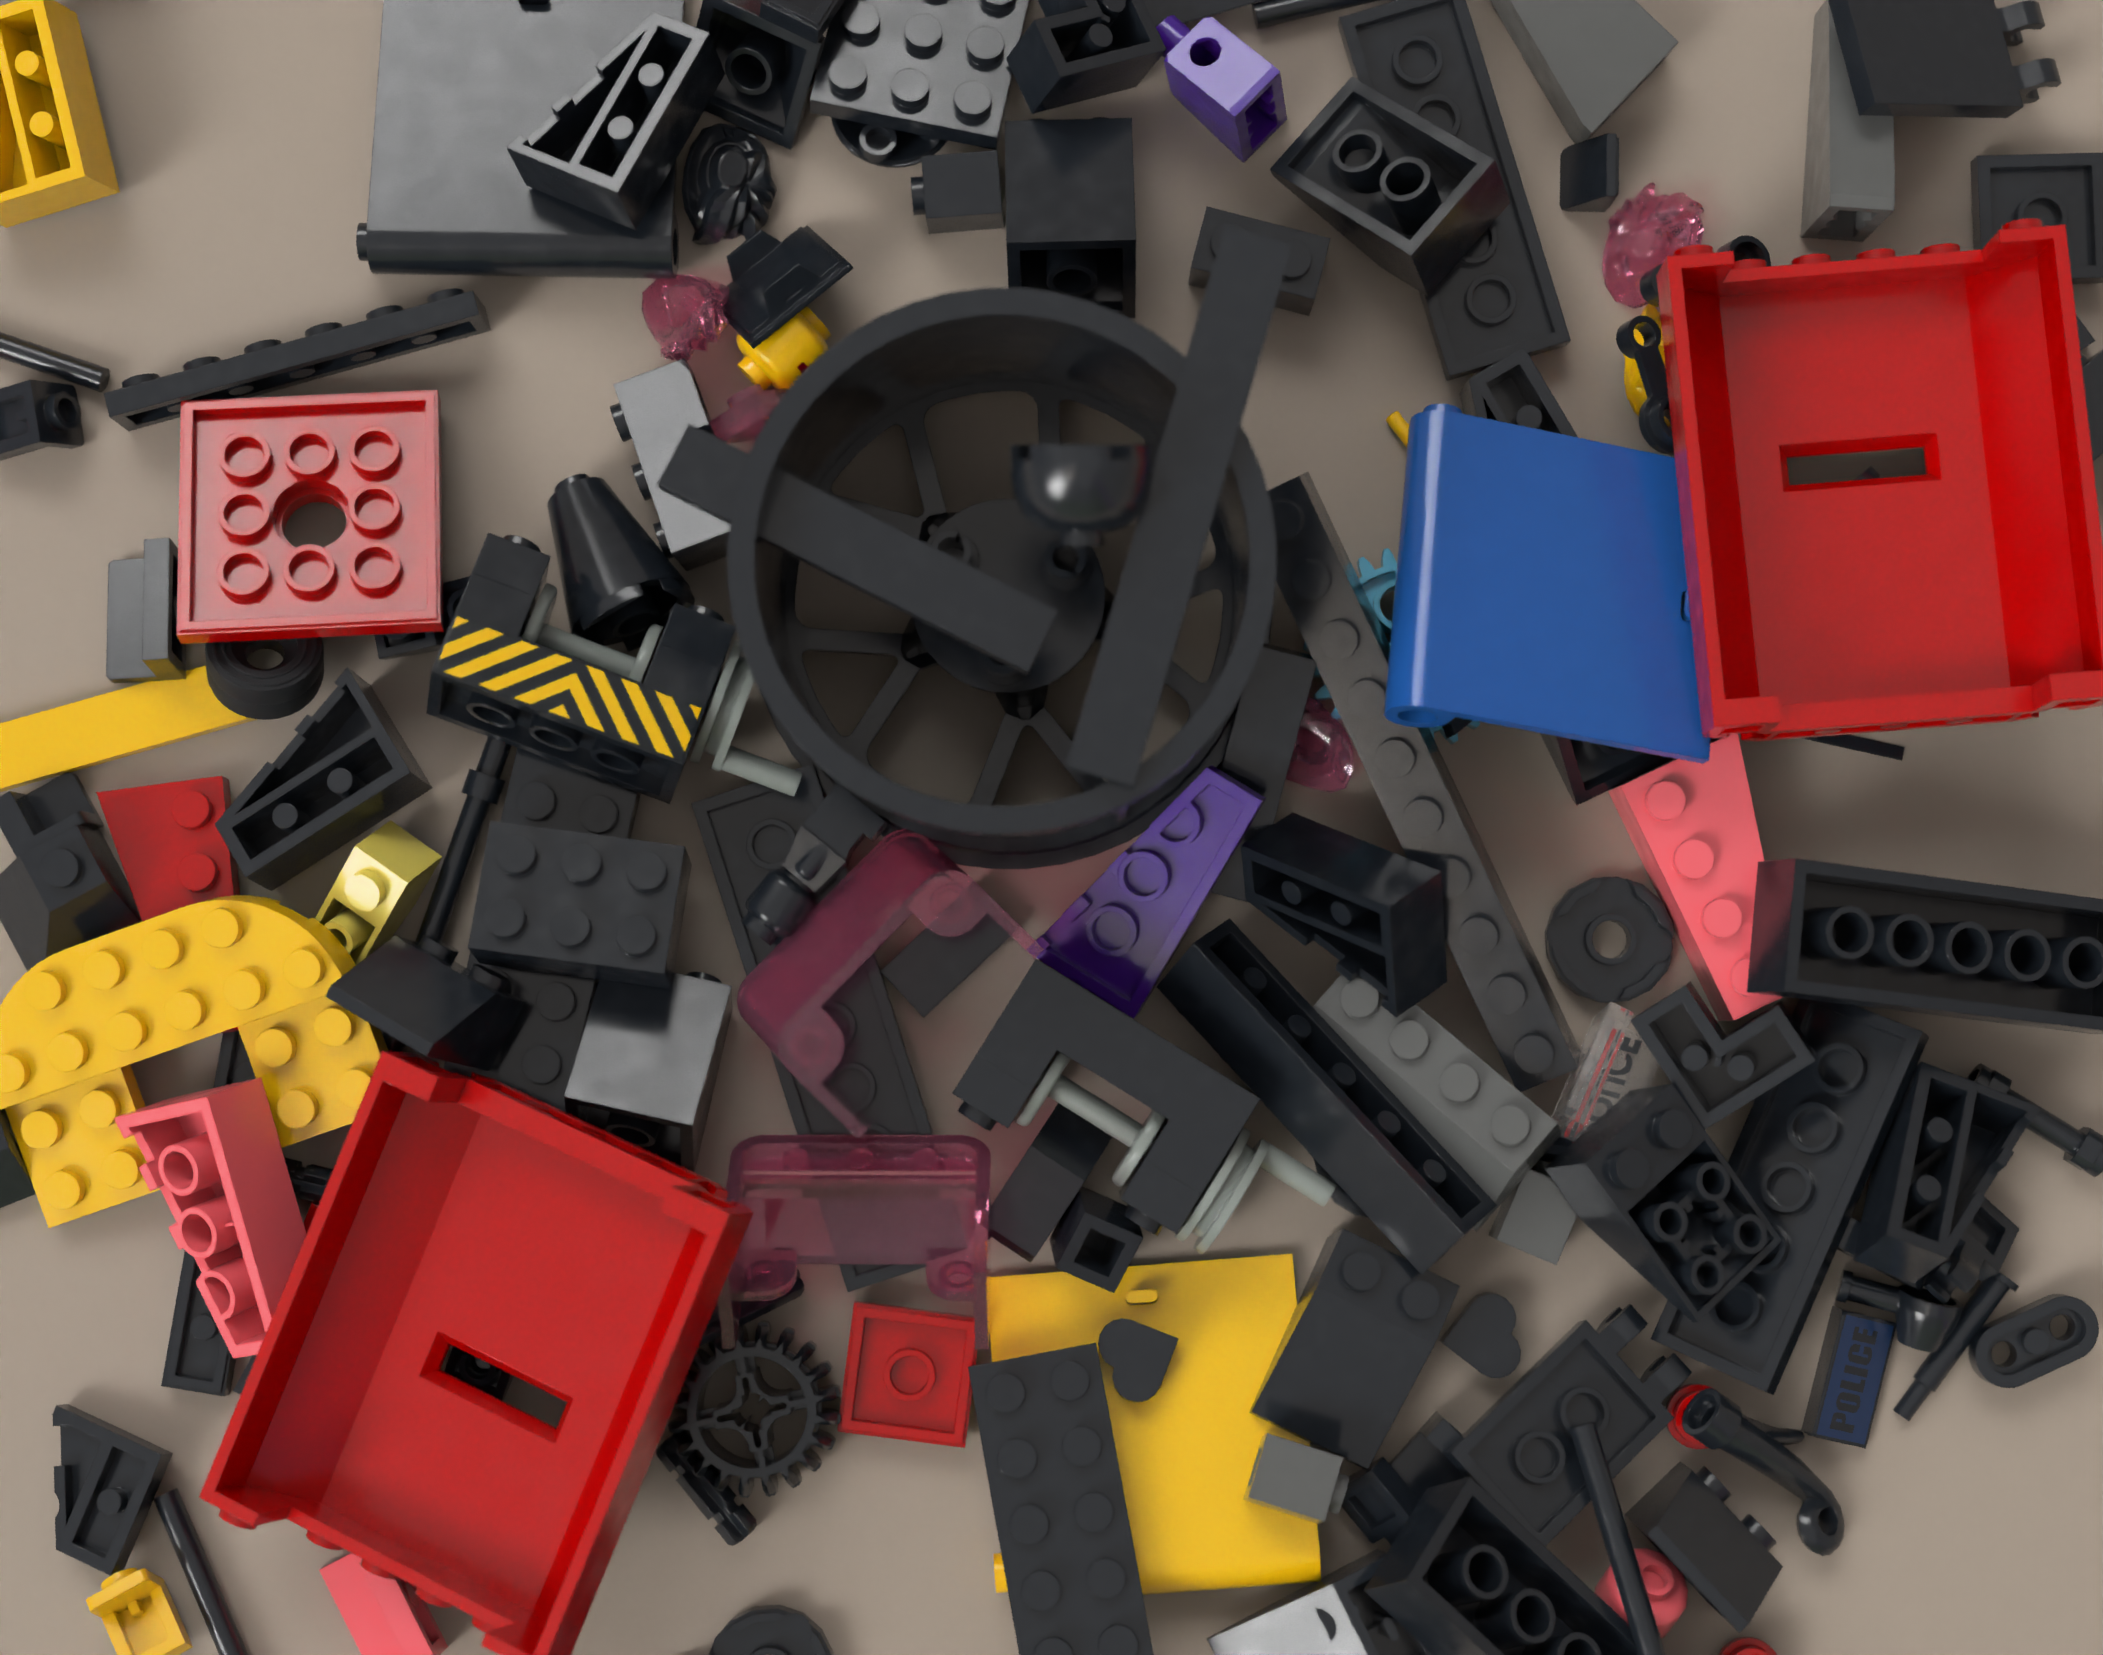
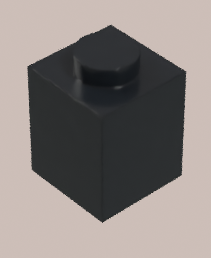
M997 150L921 156L923 176L911 177L912 204L914 215H926L929 234L1003 228Z
M1082 1186L1049 1238L1056 1268L1115 1293L1143 1239L1140 1226L1125 1216L1126 1205Z

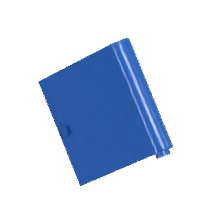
M1431 404L1426 406L1423 412L1412 416L1408 430L1384 716L1387 720L1408 727L1433 728L1443 726L1455 717L1702 764L1709 761L1710 738L1702 736L1675 458L1463 414L1458 407L1450 404Z

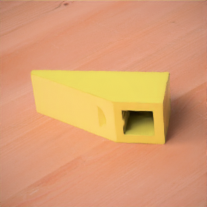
M390 820L355 845L315 919L338 938L350 954L355 965H357L392 938L418 901L442 856Z

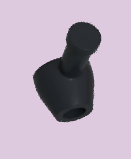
M1844 1269L1839 1279L1835 1300L1846 1303L1848 1300L1895 1313L1897 1340L1908 1347L1931 1353L1938 1352L1956 1328L1963 1309V1304L1953 1297H1950L1948 1302L1942 1304L1926 1288H1923L1920 1292L1906 1285L1895 1287L1854 1276L1852 1271Z

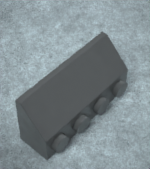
M1340 975L1315 1003L1313 1008L1497 1204L1473 1228L1477 1232L1561 1135L1558 1123L1415 1004L1396 1018L1381 1006L1383 998L1386 996L1367 981L1358 976L1350 982L1343 975Z

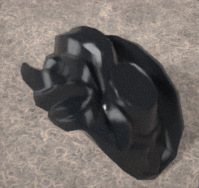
M718 123L703 128L690 147L684 167L681 191L684 210L695 230L692 241L698 245H710L718 243L722 239H734L741 235L747 240L768 221L769 210L772 207L777 191L771 178L770 160L766 148L760 140L741 127Z

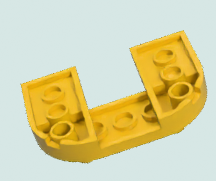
M253 895L218 897L173 910L64 949L36 964L18 980L0 1006V1110L5 1108L48 1228L160 1190V1188L153 1191L149 1190L139 1170V1167L147 1162L134 1135L124 1139L114 1117L145 1107L130 1064L220 1032L238 1027L255 1077L262 1078L281 1147L353 1123L381 1052L388 1051L381 1029L325 997L331 984L356 966L348 951L329 929L314 917L308 919L296 911L280 905L281 901Z

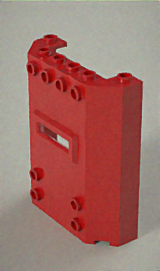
M2037 218L2014 220L2004 224L2001 227L2002 230H1998L1981 250L1960 251V245L1942 243L1925 247L1918 255L1896 256L1893 249L1879 248L1861 252L1856 255L1855 260L1831 261L1830 255L1817 253L1797 257L1791 261V265L1767 266L1766 261L1763 259H1744L1734 262L1733 251L1714 253L1713 247L1710 245L1685 246L1675 250L1673 256L1666 257L1656 277L1703 737L1722 738L1729 736V734L1741 733V740L1769 741L2015 722L2038 718L2039 712L2049 709L2069 708V710L2077 711L2103 705V544L2066 225L2043 226L2042 220ZM1923 448L1926 475L1789 485L1787 458Z
M382 1051L199 1498L219 1508L220 1512L218 1515L222 1520L243 1529H256L258 1525L287 1519L307 1529L306 1538L314 1544L331 1550L345 1549L362 1558L360 1565L366 1571L387 1579L399 1577L416 1586V1595L425 1602L442 1608L454 1606L472 1615V1624L477 1629L485 1632L481 1646L498 1655H571L754 1212L742 1203L726 1201L729 1192L720 1184L500 1081L472 1072L471 1077L452 1073L439 1067V1063L436 1060L412 1052ZM450 1345L566 1401L567 1404L557 1428L441 1371L440 1369Z

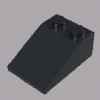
M1351 77L1270 168L1272 175L1377 265L1426 296H1429L1510 204L1495 159L1354 77Z
M1344 1228L1327 1237L1249 1413L1334 1455L1343 1457L1344 1460L1365 1470L1368 1469L1428 1359L1460 1286L1429 1270L1421 1275L1407 1259Z

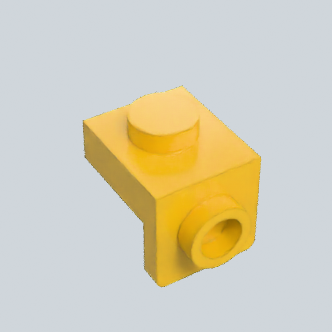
M128 1568L109 1576L101 1583L100 1587L102 1590L85 1600L90 1612L102 1618L117 1655H180L193 1647L164 1579L145 1568L139 1570L137 1568Z

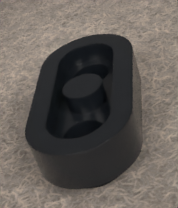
M2064 1294L2048 1295L1983 1325L1969 1344V1361L1975 1373L1984 1381L2002 1388L2019 1387L2087 1355L2096 1344L2098 1338V1320L2092 1308L2084 1301ZM2062 1314L2067 1320L2068 1327L2064 1335L2055 1338L2050 1332V1323L2055 1316ZM2005 1341L2010 1349L2009 1357L2004 1363L1996 1365L1991 1356L1992 1349L1997 1343Z

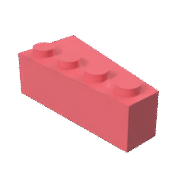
M1738 733L1729 734L1727 737H1722L1710 743L1709 761L1704 764L1675 759L1608 791L1648 876L1673 922L1674 930L1718 1021H1734L1783 998L1782 996L1747 992L1758 862L1765 860Z
M261 1077L168 1098L114 1117L124 1139L134 1135L147 1162L140 1166L139 1170L150 1191L160 1188L176 1220V1223L168 1228L178 1249L184 1248L188 1254L193 1256L202 1273L195 1283L233 1359L258 1354L307 1235Z

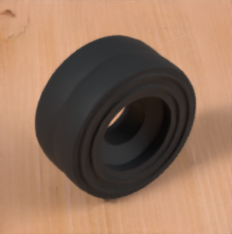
M322 637L205 643L206 672L209 685L214 695L225 707L241 716L271 720L292 715L303 709L314 699L322 684L324 677V644ZM271 649L278 652L283 657V661L274 668L259 669L252 666L247 661V658L254 651Z

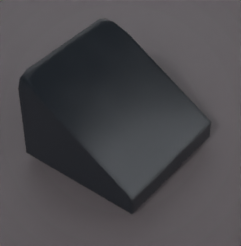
M1606 133L1568 146L1560 155L1561 210L1571 212H1606L1619 194V138H1617V133Z

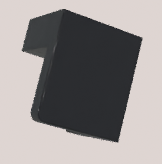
M66 772L28 794L9 791L0 796V828L16 857L75 825L97 829L105 826L75 773Z

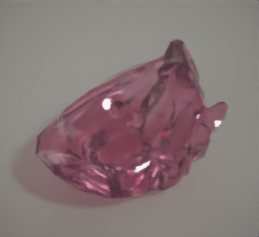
M1653 182L1646 185L1635 198H1626L1622 208L1617 209L1615 214L1609 218L1610 231L1603 251L1602 271L1606 288L1616 302L1634 309L1648 305L1643 299L1639 288L1640 279L1643 274L1663 264L1667 256H1673L1675 250L1690 245H1701L1704 233L1700 216L1704 212L1703 206L1682 192L1656 197L1654 194L1655 184Z
M678 274L676 279H656L643 291L642 313L654 339L663 347L660 349L661 357L676 361L686 358L688 361L691 359L695 349L708 352V343L718 342L722 332L730 325L722 311L723 306L729 300V287L707 278Z
M1310 697L1306 702L1286 780L1312 789L1333 793L1346 788L1354 771V752L1349 736L1340 722L1323 707L1322 703Z

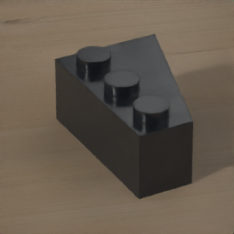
M348 667L334 682L338 687L312 717L307 714L295 728L298 734L273 764L267 762L215 823L217 830L245 878L270 891L278 888L432 789V786L371 685Z

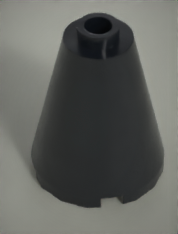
M576 474L557 484L554 489L555 493L549 499L547 507L571 634L603 646L624 642L628 652L641 647L651 625L663 626V634L675 603L681 606L686 602L694 605L695 597L690 586L604 479L589 477L587 474Z

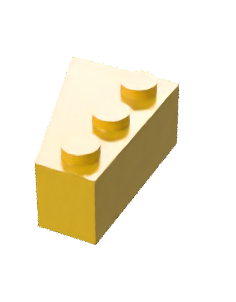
M17 0L0 6V225L8 228L120 192L77 13L55 0Z

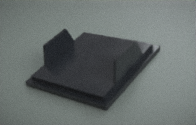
M808 225L804 228L799 227L782 242L760 229L726 256L732 282L713 296L715 300L710 305L754 349L849 273L853 266Z

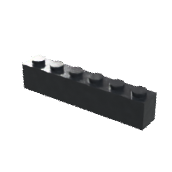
M1230 918L1195 941L1158 984L1157 988L1174 1005L1178 1012L1185 1017L1256 1096L1260 1098L1264 1105L1279 1119L1421 1275L1451 1250L1497 1206Z

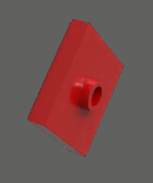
M855 1301L839 1412L841 1414V1422L838 1424L837 1432L965 1448L972 1399L968 1367L976 1365L982 1317Z

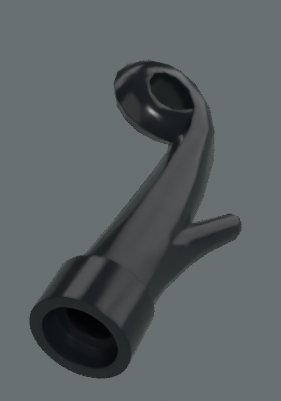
M1713 1388L1704 1389L1696 1394L1687 1405L1683 1414L1682 1426L1684 1431L1709 1449L1720 1448L1800 1498L1803 1504L1798 1511L1796 1525L1802 1543L1808 1550L1821 1556L1831 1555L1840 1546L1844 1538L1845 1524L1841 1506L1832 1491L1799 1457L1785 1447V1445L1802 1442L1805 1438L1803 1432L1797 1429L1770 1426L1742 1414L1741 1408L1736 1403Z

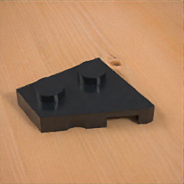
M69 1404L56 1405L52 1414L53 1426H60L61 1465L54 1466V1493L59 1500V1512L55 1517L56 1550L111 1576L124 1570L173 1453Z

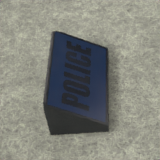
M1832 1306L1801 1431L1820 1439L1866 1449L1896 1330L1895 1322Z

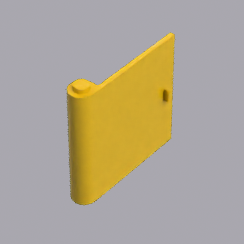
M1292 1254L1128 1266L1115 1293L1064 1271L986 1277L992 1362L1096 1343L1143 1595L1321 1581V1559L1317 1523L1243 1500L1262 1436L1269 1433L1310 1447V1442L1249 1413L1297 1306ZM1122 1318L1133 1320L1179 1338L1161 1387L1156 1395L1147 1401L1137 1403L1121 1397L1114 1388L1112 1379L1114 1368L1105 1363L1100 1355L1098 1347L1099 1335L1103 1328L1113 1320ZM994 1553L996 1593L1008 1592L1001 1553Z

